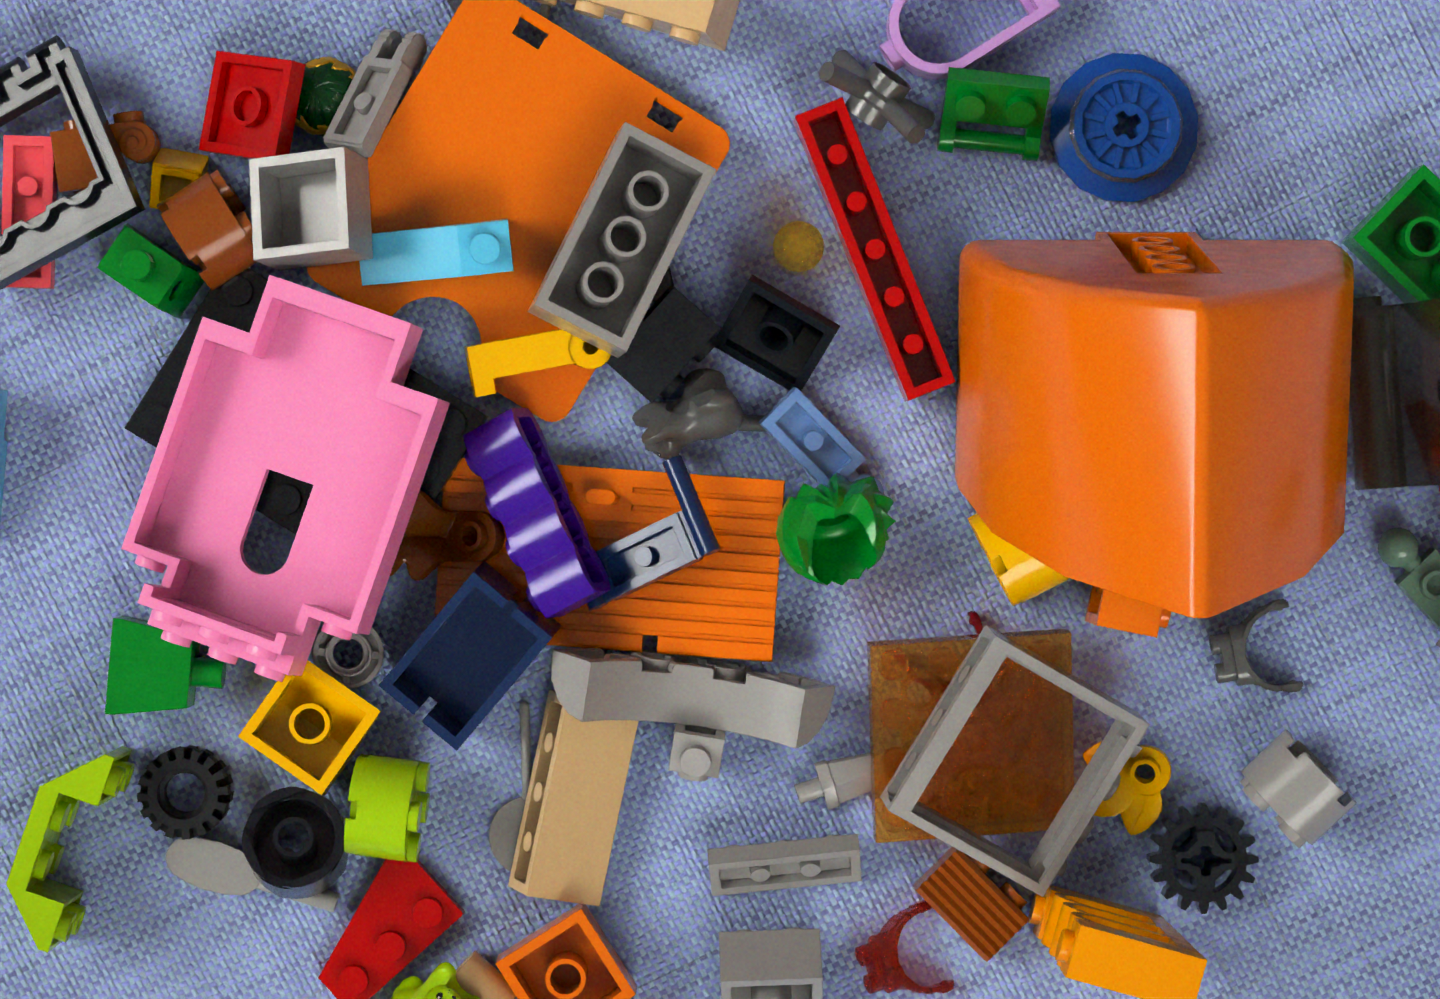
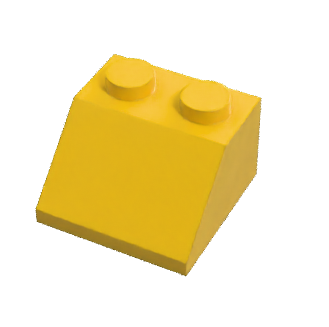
M307 660L302 676L285 674L283 682L277 681L238 737L321 795H325L355 754L381 711Z

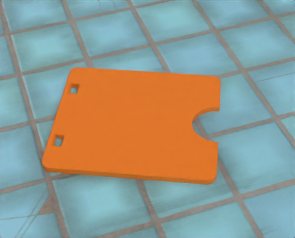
M463 0L385 128L372 156L367 158L372 233L508 219L514 271L362 286L359 261L306 267L307 272L316 283L344 300L389 316H393L400 308L417 299L441 297L452 300L465 308L473 317L480 333L481 343L558 330L560 328L527 311L617 131L622 125L627 122L717 170L729 151L730 140L726 131L719 125L517 0ZM519 18L524 19L548 34V37L543 40L539 49L513 34L514 29L519 23ZM654 101L682 118L678 121L672 132L646 117ZM569 364L493 378L496 392L522 408H528L532 414L542 420L556 422L568 415L595 369H585Z

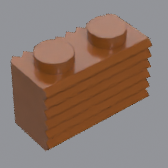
M951 847L913 884V887L987 962L1022 926L1027 924L1029 918L1021 909L1028 902L1007 881L999 888L986 874L991 869L990 867Z

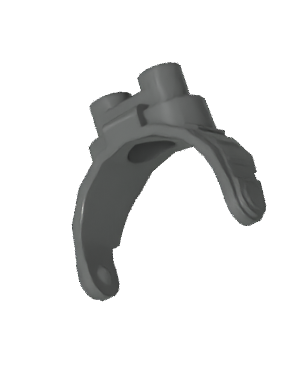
M1286 599L1272 600L1262 607L1259 606L1250 612L1240 624L1226 627V633L1209 636L1212 655L1219 654L1220 663L1214 664V672L1218 684L1235 681L1237 686L1254 684L1261 686L1265 690L1275 692L1286 691L1288 693L1297 692L1302 689V681L1291 680L1288 683L1271 684L1261 680L1251 669L1246 657V639L1253 624L1269 611H1281L1283 608L1289 607Z

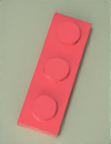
M3 135L1 235L4 229L20 220L27 221L45 211L47 205L57 200V176L51 136ZM55 260L4 288L54 289Z

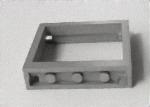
M985 625L880 798L891 813L1043 897L1057 875L1063 877L1067 868L1066 859L1075 844L1082 843L1089 835L1094 824L1093 815L1101 802L1109 800L1116 792L1121 779L1119 773L1129 757H1135L1142 750L1139 743L1150 724L1137 711ZM1006 657L1115 719L1028 862L918 801Z

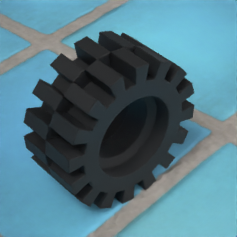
M179 746L162 753L145 768L147 770L140 777L138 785H141V790L137 793V800L142 802L143 809L140 812L143 818L148 817L151 820L152 824L150 826L156 832L162 830L165 832L164 836L172 839L176 836L182 837V840L191 839L209 832L227 815L230 809L228 808L229 803L233 800L234 791H231L230 788L233 780L231 774L227 775L224 769L226 767L225 763L222 760L218 761L215 759L213 752L207 749L204 751L200 750L198 746ZM189 773L196 776L202 782L205 791L204 800L196 810L180 811L169 802L167 786L175 775Z

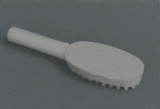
M193 837L182 840V838L177 839L167 850L166 863L169 870L175 876L191 885L225 895H245L254 889L273 894L257 880L244 852L238 848L219 841ZM325 890L309 898L291 900L334 912L340 893Z

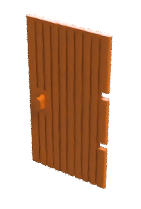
M465 458L461 459L443 489L442 509L447 512L485 511L490 513L485 503L487 493L484 481L480 476L473 473ZM557 465L565 481L569 499L583 520L590 545L595 552L682 510L666 472ZM689 474L720 546V550L619 600H612L598 609L589 611L586 603L562 617H554L562 626L547 645L642 652L644 635L658 636L657 653L772 662L780 564V547L776 536L778 517L784 506L785 481ZM505 533L502 549L486 562L519 589L513 598L521 603L527 596L526 588L528 584L524 570L510 559L506 550L507 537ZM444 562L438 566L435 617L482 562Z

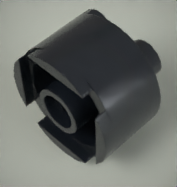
M286 787L267 794L254 806L243 830L242 846L255 877L266 889L281 898H309L327 890L344 873L349 853L344 852V824L338 810L330 800L304 788ZM298 834L299 838L303 841V849L294 852L289 847V838Z

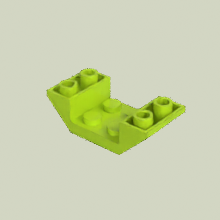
M121 746L39 786L6 882L39 950L49 952L60 943H66L70 934L76 935L86 912V906L79 904L84 892L83 890L46 878L48 873L55 874L62 859L64 846L58 844L64 826L71 827L78 812L80 801L99 806L116 797L119 791L125 792L127 790L135 767L134 763L128 762L132 751L131 748Z

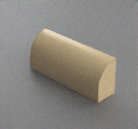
M549 689L512 863L509 887L530 897L600 906L638 721L601 720L581 722L567 713L557 699L555 690Z

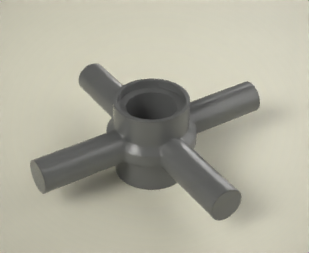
M840 50L834 54L832 62H826L820 68L819 77L822 81L851 94L845 103L847 109L864 123L877 130H882L887 122H889L909 143L915 144L923 139L925 130L929 129L935 121L933 111L905 98L911 86L898 74L880 63L873 62L867 71L848 51Z

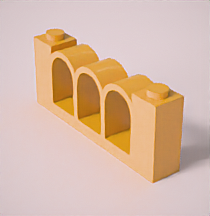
M1054 885L1049 886L1043 897L1038 894L1034 895L1028 915V923L1034 924L1033 933L1038 939H1041L1043 945L1050 948L1049 954L1055 957L1057 965L1060 966V970L1066 978L1141 999H1197L1207 959L1161 915Z

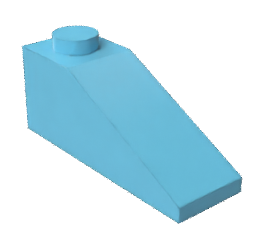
M508 219L372 233L373 259L359 261L362 286L514 271Z

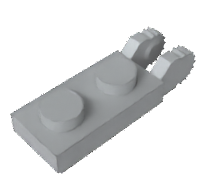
M384 29V31H380L378 40H375L368 56L363 57L323 137V143L328 148L346 147L361 156H372L413 74L412 71L420 69L423 57H426L428 45L424 35L408 32L403 38L397 30Z

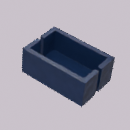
M483 561L473 571L378 685L413 715L429 697L433 698L437 704L422 722L456 751L562 626L554 618H545L542 613L536 611L527 596L521 603L513 598L519 589L486 561Z

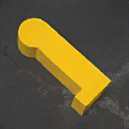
M562 329L464 346L474 397L496 394L493 378L569 364L585 369H595L603 366L611 356V354Z

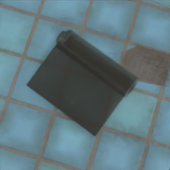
M1382 296L1353 298L1349 412L1355 490L1440 485V298L1395 305H1382Z

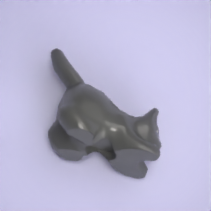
M709 368L695 369L684 378L685 388L683 396L679 400L656 401L646 404L637 410L632 417L636 426L647 428L641 436L645 449L665 460L678 456L682 448L698 440L721 439L735 433L737 430L767 432L758 423L765 415L744 414L737 398L728 389L724 375L720 371Z

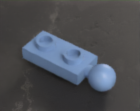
M793 387L758 422L818 484L828 485L829 480L836 472L850 482L872 476L870 474H858L855 471L866 458L796 387ZM874 477L879 491L884 494L881 482Z

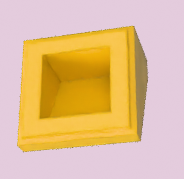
M161 148L152 162L149 208L158 209L157 204L208 172L209 157L202 154Z

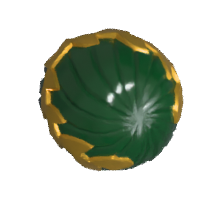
M319 57L318 59L303 63L306 66L295 125L306 130L307 133L324 137L356 73L352 67L332 57Z

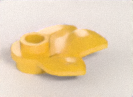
M1102 741L1084 751L1083 758L1087 765ZM1140 745L1142 750L1135 757H1129L1119 773L1121 779L1116 792L1109 800H1103L1094 816L1112 817L1120 814L1124 826L1130 835L1144 832L1158 819L1163 807L1161 791L1167 786L1171 777V763L1167 755L1159 748L1151 745ZM1142 764L1150 765L1154 769L1155 775L1149 779L1141 778L1137 774L1136 768Z

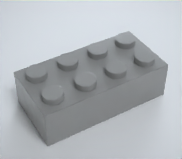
M625 122L617 131L527 312L617 358L626 353L717 169Z

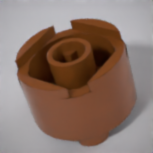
M218 169L211 174L207 172L157 204V208L162 212L160 215L189 261L192 260L195 265L199 264L202 269L199 275L212 291L257 263L253 260L252 221L244 211L246 207Z

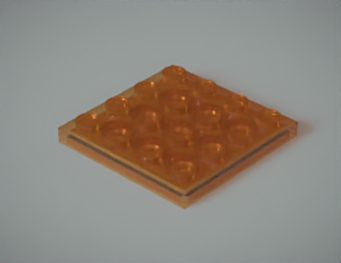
M1067 628L1001 633L1072 674L1071 632ZM979 634L867 642L873 838L876 843L938 839L888 811L880 796ZM1006 657L918 801L978 835L1047 831L1074 787L1072 694Z

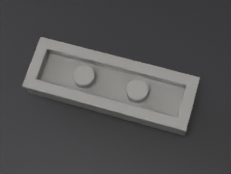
M858 834L829 835L822 838L792 841L779 840L772 843L743 846L729 845L723 848L707 849L712 896L862 881Z

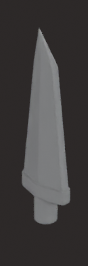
M912 744L814 763L817 778L794 785L800 804L824 797L827 809L830 810L839 807L840 804L889 783ZM952 745L945 757L965 748Z

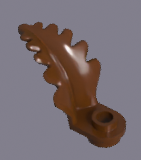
M419 491L390 576L396 573L403 563L407 565L410 578L420 581L444 562L487 561L502 549L505 540L504 528L500 521H497L488 512H447L438 506L425 492Z

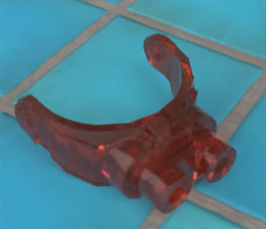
M925 900L910 905L909 908L892 916L879 933L869 937L867 944L855 948V956L861 966L866 965L868 974L863 976V982L870 994L883 989L887 993L909 990L912 993L923 994L946 993L954 989V980H943L931 986H920L905 974L899 963L897 945L900 933L904 925L912 917L932 908Z

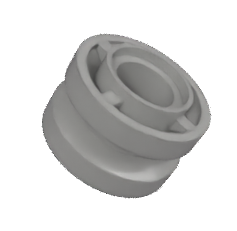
M322 627L318 630L312 646V659L317 667L349 689L358 688L369 683L378 674L383 663L384 649L381 638L373 627L369 635L352 634L351 639L360 643L362 654L360 659L351 666L340 665L333 657L335 645L343 639L322 632Z

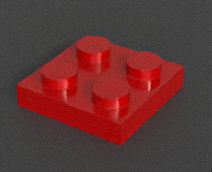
M217 51L199 150L247 159L289 154L306 64L293 60Z

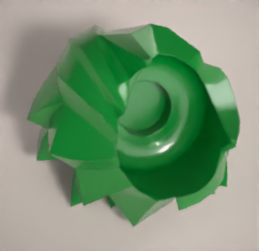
M836 472L829 480L828 485L819 484L816 488H813L803 483L796 498H787L778 517L776 536L781 553L788 565L796 573L822 585H828L831 582L843 585L848 579H859L864 570L872 568L884 553L886 541L889 539L887 529L896 522L887 514L894 501L879 491L873 476L850 482Z

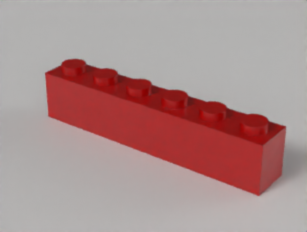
M843 97L796 115L793 121L904 402L956 382Z

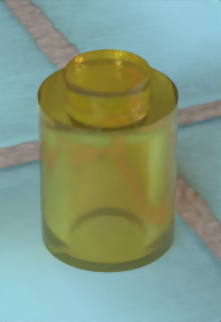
M794 221L784 225L777 232L772 245V256L775 264L783 272L795 276L804 275L812 271L821 260L824 252V242L820 232L813 225L803 221Z

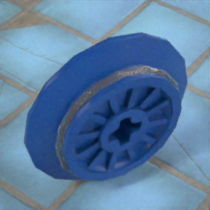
M1112 53L1085 63L1063 83L1051 108L1049 139L1059 167L1079 189L1105 201L1136 202L1162 193L1185 172L1197 147L1198 114L1189 89L1168 66L1145 55ZM1121 114L1125 120L1131 117L1136 120L1137 126L1132 130L1134 139L1130 140L1126 134L1117 136L1114 133L1113 128L1119 123L1116 115Z

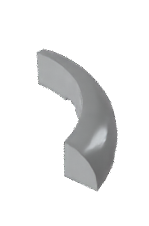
M600 648L554 649L551 658V680L557 699L568 714L581 722L635 720L691 725L743 734L795 749L808 744L820 731L829 714L835 691L834 685L791 673L780 672L778 675L764 672L746 673V665L744 663L708 657L659 654L657 651L643 650L642 652H631L630 656L624 654H605Z

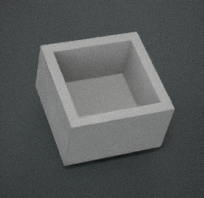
M337 147L249 159L254 261L280 271L373 259L367 158L346 147Z

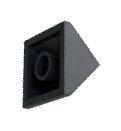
M752 274L717 335L716 339L718 342L715 348L789 391L793 387L802 391L840 325Z

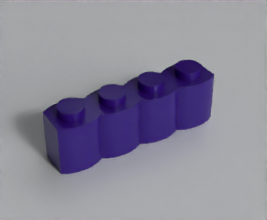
M511 408L463 435L466 446V462L473 473L480 476L484 481L487 493L485 496L487 509L505 527L507 553L513 563L521 567L525 572L528 584L526 593L533 608L542 613L545 618L562 617L610 591L611 587L604 566L590 545L583 520L569 499L563 476L548 452L542 430L528 408Z

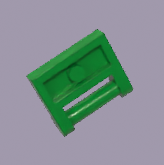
M949 67L939 125L937 151L953 153V148L1017 154L1022 155V160L1037 162L1050 92V77ZM957 121L1025 128L1024 135L961 129L956 128Z

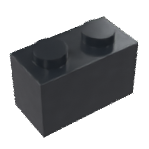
M670 285L646 312L627 352L619 358L611 355L606 363L651 403L658 396L665 401L683 382L684 377L679 373L693 358L697 363L701 362L715 347L718 340L713 335L719 327L680 291Z

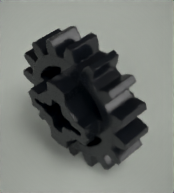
M1198 803L1195 815H1191L1184 806L1178 807L1180 820L1174 823L1172 820L1163 817L1161 821L1167 829L1164 836L1153 833L1150 836V839L1159 845L1157 852L1146 854V859L1149 862L1159 864V868L1150 874L1151 880L1154 882L1166 881L1167 883L1160 893L1166 899L1178 893L1177 906L1180 909L1186 910L1191 902L1195 901L1197 910L1201 914H1207L1209 902L1214 901L1218 908L1222 911L1226 910L1227 902L1225 897L1232 894L1240 900L1244 897L1241 889L1238 887L1241 881L1254 883L1255 877L1246 871V866L1258 863L1259 857L1246 852V848L1255 842V838L1251 834H1238L1244 825L1240 818L1236 817L1226 823L1228 810L1221 806L1214 811L1213 815H1209V809L1205 803ZM1213 826L1226 833L1232 842L1233 848L1219 846L1215 842ZM1190 829V836L1180 846H1173L1176 839L1184 831ZM1204 846L1208 852L1220 858L1205 861L1203 869H1200L1193 861L1185 858L1200 855L1201 847ZM1171 868L1186 870L1190 874L1192 890L1182 886L1176 880ZM1225 870H1232L1227 879L1215 887V880Z

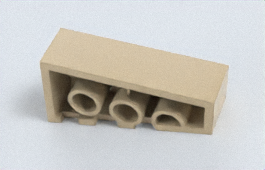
M533 0L549 6H556L557 0ZM559 0L575 5V12L588 17L603 19L605 14L621 19V24L639 31L650 32L653 29L669 34L670 38L696 46L702 44L724 52L740 0Z

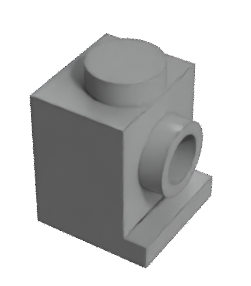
M675 724L668 770L676 771L679 777L690 781H706L708 777L719 778L726 731Z

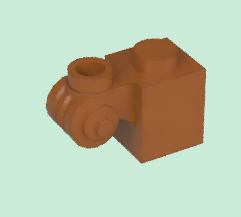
M127 111L114 114V124L109 125L121 153L138 164L152 162L160 151L161 142L158 134L147 125L144 119V112ZM68 120L63 122L64 130L50 132L59 193L72 196L88 187L89 182L98 177L74 120Z

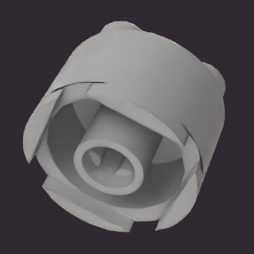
M1285 729L1241 771L1245 778L1240 783L1244 786L1242 789L1244 793L1260 810L1264 812L1271 806L1278 814L1275 818L1280 823L1278 825L1280 830L1292 843L1300 848L1306 842L1313 845L1352 809L1357 802L1348 791L1344 794L1335 784L1338 782L1336 777L1299 740L1290 746L1294 739L1292 734Z

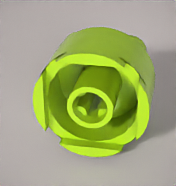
M360 754L357 757L348 795V801H351L350 816L345 818V853L403 862H418L421 847V833H418L420 823H426L430 802V793H423L428 788L430 762L372 754Z

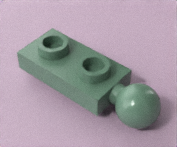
M1404 528L1387 530L1378 542L1380 558L1391 567L1404 568L1405 572L1394 583L1440 631V553L1436 549L1429 548L1420 557L1418 555V542L1413 533Z

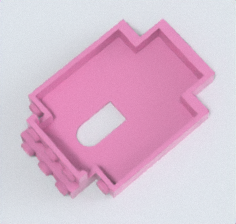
M269 275L250 332L202 317L121 548L137 554L135 564L144 568L164 573L167 565L161 585L144 583L138 600L139 604L152 608L147 624L163 630L161 639L190 648L192 641L209 646L207 655L214 659L236 665L238 658H242L256 664L254 673L283 682L285 674L302 676L321 621L324 622L321 629L322 632L350 641L353 633L369 635L450 405L449 402L404 387L423 328L273 275ZM269 470L312 484L313 488L286 563L274 573L259 574L251 569L245 561L243 549Z

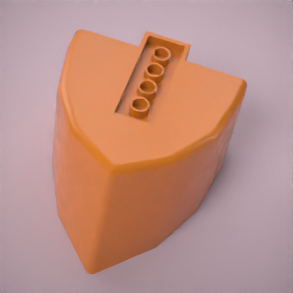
M1096 232L1095 240H976L965 245L959 257L955 479L959 490L993 534L1061 575L1187 617H1213L1304 577L1344 533L1354 297V265L1351 257L1340 246L1328 240H1203L1196 232Z

